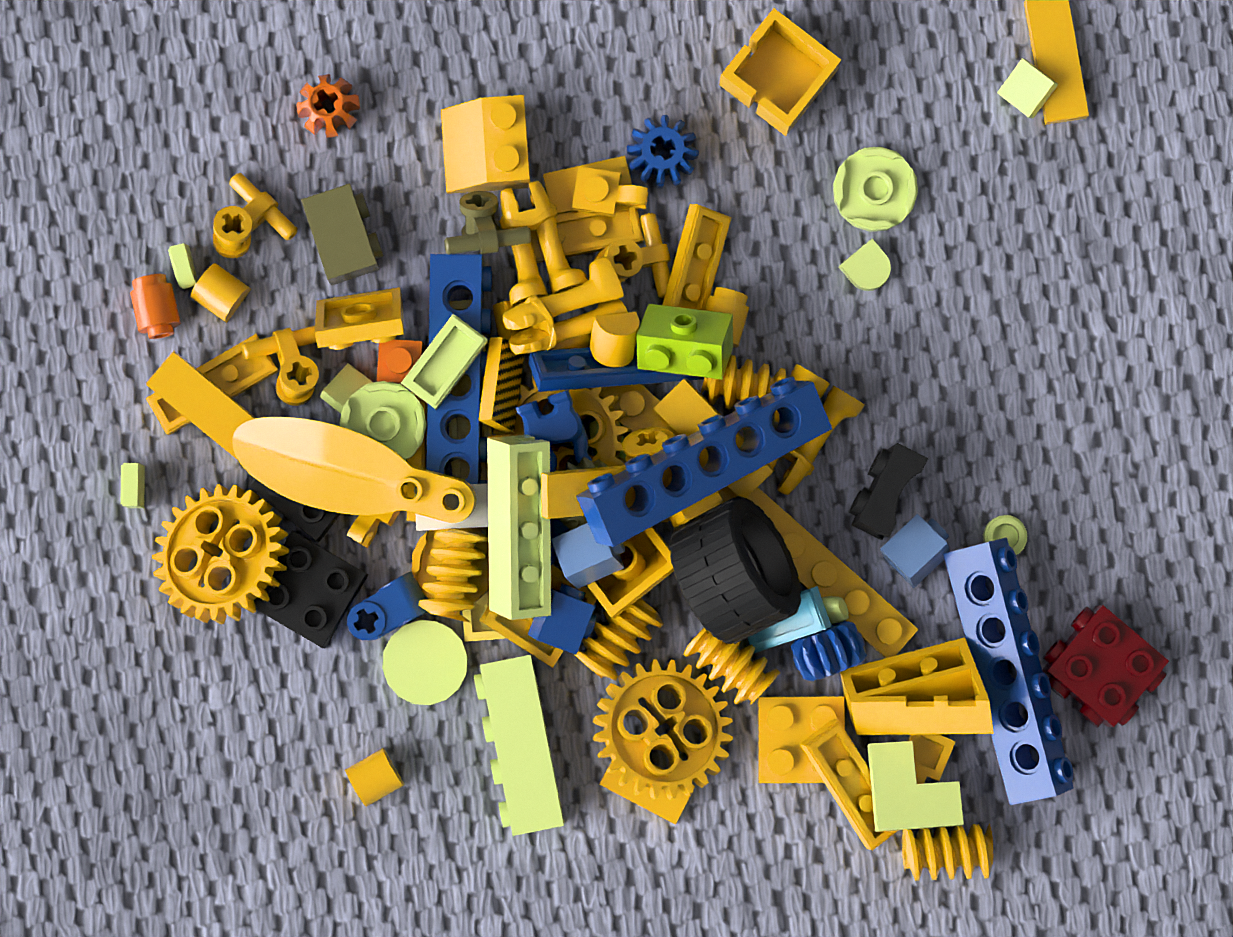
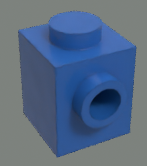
M562 583L559 591L551 588V616L534 617L528 635L537 641L577 655L582 639H587L594 628L596 615L593 614L595 606L583 600L586 592Z

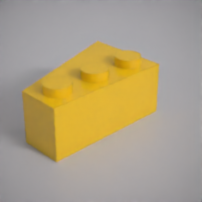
M965 637L854 666L840 672L846 706L856 735L994 734L990 700Z

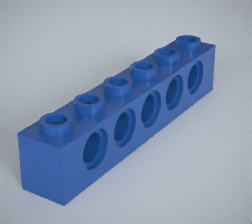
M430 254L429 345L452 314H455L481 335L491 334L492 315L491 309H484V292H492V266H485L482 254ZM464 289L471 292L473 300L467 309L455 310L450 306V297L455 291ZM483 349L464 373V375L471 379V388L467 394L454 396L449 393L437 410L427 403L426 469L447 475V467L452 461L457 459L465 460L470 467L469 476L465 479L469 484H488V480H481V463H488V437H482V422L479 421L483 377L485 375L488 352L483 351ZM456 417H465L470 421L471 425L469 434L459 440L449 437L447 431L449 422Z
M794 377L777 381L770 386L772 392L761 398L759 396L746 398L734 405L736 411L725 417L716 415L699 423V431L689 436L681 434L662 443L663 450L652 456L642 454L630 459L625 463L626 470L614 476L611 473L604 474L588 482L589 489L576 495L596 543L615 547L831 430V424L814 383L811 381H796ZM777 410L780 420L778 426L774 429L772 416ZM742 429L744 442L738 448L736 445V435ZM706 448L708 461L702 468L699 456L701 451ZM669 467L672 472V480L665 488L662 477L664 471ZM633 487L635 501L628 508L625 496L627 491Z
M1007 537L944 553L965 638L990 700L994 732L991 736L1009 804L1015 805L1055 797L1074 789L1072 783L1073 767L1070 760L1065 757L1061 742L1062 726L1059 718L1053 712L1049 697L1051 694L1050 681L1042 671L1038 656L1040 650L1039 640L1036 633L1031 630L1027 615L1028 599L1024 590L1020 588L1016 574L1017 558L1014 550L1008 544ZM987 577L994 584L993 596L986 589ZM998 619L1005 626L1006 633L1004 637L997 630ZM1009 661L1016 667V679L1008 672ZM1020 703L1027 709V721L1019 713ZM1031 745L1034 746L1039 753V763L1034 761L1031 757Z

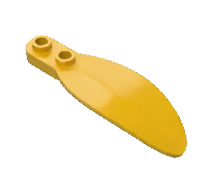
M261 417L241 424L233 435L232 445L235 456L251 476L278 494L310 507L352 515H378L403 510L449 523L463 521L472 514L476 507V493L467 481L427 469L413 467L400 454L385 444L362 433L335 424L296 417ZM406 482H412L417 486L418 492L414 498L405 495L403 487ZM453 493L458 496L460 504L457 509H451L446 505L445 498L447 494Z

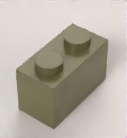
M349 183L301 199L327 280L331 285L380 270L376 259L384 255L376 232L371 234L367 232L363 219L370 217V212L363 192L355 194Z

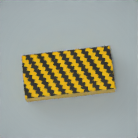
M491 337L488 345L479 421L501 433L514 432L517 414L515 407H518L524 354H513L510 349L509 340L506 338Z

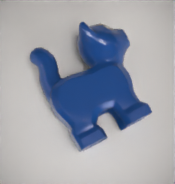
M569 390L547 396L549 403L554 405L552 412L548 414H542L537 400L515 407L517 414L523 420L524 435L533 436L535 440L543 439L550 442V472L556 471L557 457L551 447L555 444L571 442L574 446V457L578 464L583 457L592 461L587 451L588 438L580 415L573 407V399Z

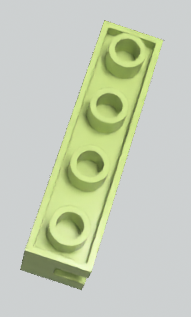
M530 435L487 438L489 610L510 620L551 616L550 519L542 517L541 473L550 472V442L543 439L535 440V437Z
M532 655L481 664V674L474 675L478 700H487L489 716L482 717L486 742H495L498 758L491 759L490 764L494 784H503L506 801L498 802L503 828L511 826L512 835L515 836L564 826V817Z

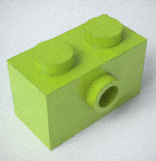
M648 304L636 334L638 369L722 380L733 349V314Z

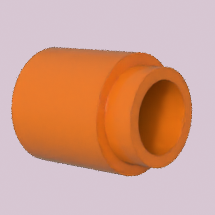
M151 274L134 279L132 281L134 290L130 292L139 333H148L149 339H160L173 335V328L179 326L181 322L173 286L171 283H167L166 275Z

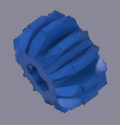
M668 115L661 116L660 127L657 128L653 120L647 118L644 120L647 133L636 128L632 131L631 136L639 144L627 145L626 152L631 156L638 157L629 163L631 171H637L645 167L640 177V181L644 184L654 174L657 175V188L662 189L664 187L665 176L669 175L672 183L677 186L681 183L678 170L688 175H691L694 171V167L687 160L697 159L699 150L687 146L696 140V136L693 132L680 136L685 127V122L682 120L676 122L672 129L668 127ZM661 143L664 148H673V150H670L669 159L664 160L661 155L655 157L652 155V153L655 154L656 144Z
M849 621L831 625L832 627L801 637L793 642L791 645L792 658L803 679L808 681L820 680L863 662L867 656L864 648L865 643L855 623Z

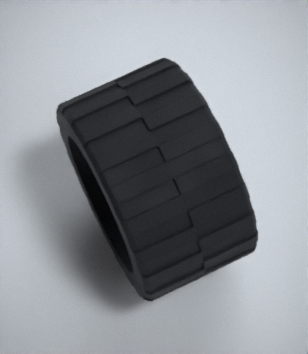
M737 496L697 516L684 525H679L673 530L672 539L670 540V558L676 580L694 615L699 619L704 628L711 632L718 640L728 644H736L798 612L801 604V585L791 553L783 537L776 529L775 524L753 501Z

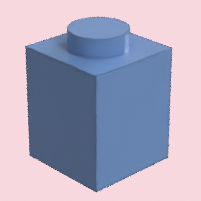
M916 514L880 550L888 564L915 588L944 560L943 554L950 552L946 542L949 535L934 519L931 518L926 522L920 515Z
M588 523L551 539L565 578L577 589L625 568L620 554L625 552L623 542L615 547L596 543Z

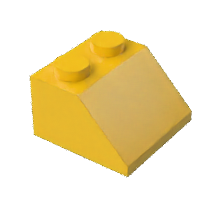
M524 95L478 98L441 109L447 194L504 190L506 188H529L528 183L531 180Z
M654 526L623 542L625 552L621 553L620 557L625 567L624 569L587 585L612 619H615L674 572L670 558V547Z

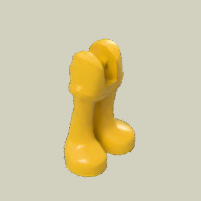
M540 181L528 183L530 201L534 209L519 212V204L515 199L512 188L500 191L502 216L499 223L501 229L527 226L530 228V232H537L547 268L551 293L556 294L567 291L587 282L588 277L581 269L571 268L565 257L555 221L558 215L557 207L550 202ZM531 242L511 246L518 275V283L509 291L511 307L525 302L528 297L533 295L538 297L547 296V289L541 278Z
M606 257L595 259L589 264V280L556 294L543 297L533 295L528 297L525 302L506 311L503 314V322L507 329L518 330L532 326L510 337L509 345L513 354H527L553 349L557 343L567 339L591 334L595 315L628 312L624 303L619 299L624 297L623 290L611 262ZM599 303L594 310L554 323L553 317Z
M798 364L794 366L790 375L796 381L813 382L820 398L830 385L826 380ZM832 386L823 404L832 429L782 456L792 463L785 471L777 491L784 495H789L804 477L811 475L814 470L813 463L819 451L836 426L845 418L857 417L865 404L841 389ZM778 459L768 464L774 468Z

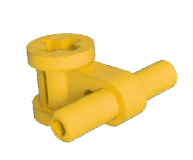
M237 173L230 179V186L248 204L243 208L237 206L224 207L215 215L213 246L221 256L239 258L246 254L251 245V232L265 220L285 240H291L297 234L298 228L278 209L279 203L268 192L261 193L242 173Z
M647 213L639 218L646 247L640 248L629 239H619L601 250L594 260L606 257L611 262L620 283L637 274L640 269L651 267L658 297L664 298L670 278L668 262L671 261L668 245L662 242L656 214ZM614 261H621L622 264H620V263L615 264Z
M315 326L292 331L289 327L273 331L270 337L242 344V353L247 360L273 353L277 354L281 369L276 382V393L284 403L299 406L311 399L319 378V371L313 360L300 355L298 347L317 343ZM295 376L297 380H290V377ZM303 381H305V382H304V385H299V384H298V382H303Z

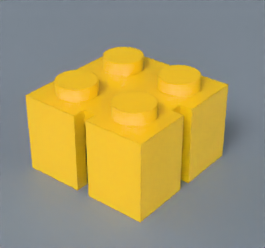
M773 8L750 37L749 45H744L723 71L719 85L748 108L754 102L757 103L756 114L784 136H787L838 71L841 59Z

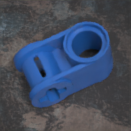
M410 571L380 588L374 595L356 604L350 610L347 616V626L354 637L360 640H376L428 612L418 605L420 600L427 599V597L422 592L413 573ZM363 610L368 614L376 613L379 619L374 622L376 630L373 633L369 629L360 630L358 627V623L363 620L360 614Z

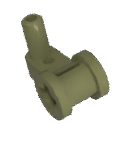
M474 191L463 195L459 200L460 211L465 215V226L461 230L462 235L445 238L444 246L448 255L478 250L480 254L499 252L500 247L530 243L531 232L527 226L500 230L494 219V213L498 210L497 196L487 191Z

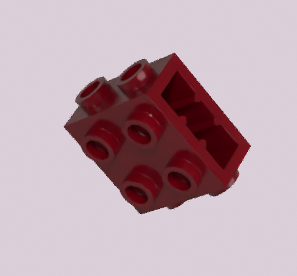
M1104 605L1095 606L1093 610L1087 606L1071 623L1070 626L1075 631L1064 643L1058 639L1046 652L1043 659L1048 663L1042 671L1049 677L1051 690L1064 700L1070 695L1079 702L1082 707L1078 712L1097 728L1102 723L1108 727H1115L1117 723L1123 726L1137 712L1139 706L1135 702L1145 690L1149 693L1153 692L1164 680L1167 673L1163 671V668L1168 664L1169 660Z

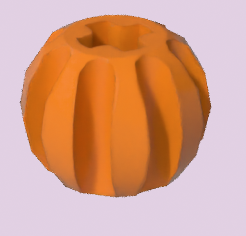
M330 74L318 76L320 80L318 86L312 87L307 82L299 93L308 99L303 102H297L298 117H310L304 127L314 135H317L321 128L326 127V138L339 136L337 133L339 125H345L350 130L357 121L354 116L348 113L360 109L359 95H347L352 89V84L344 78L340 77L335 84H331ZM326 99H329L335 108L329 114L323 109L321 103Z

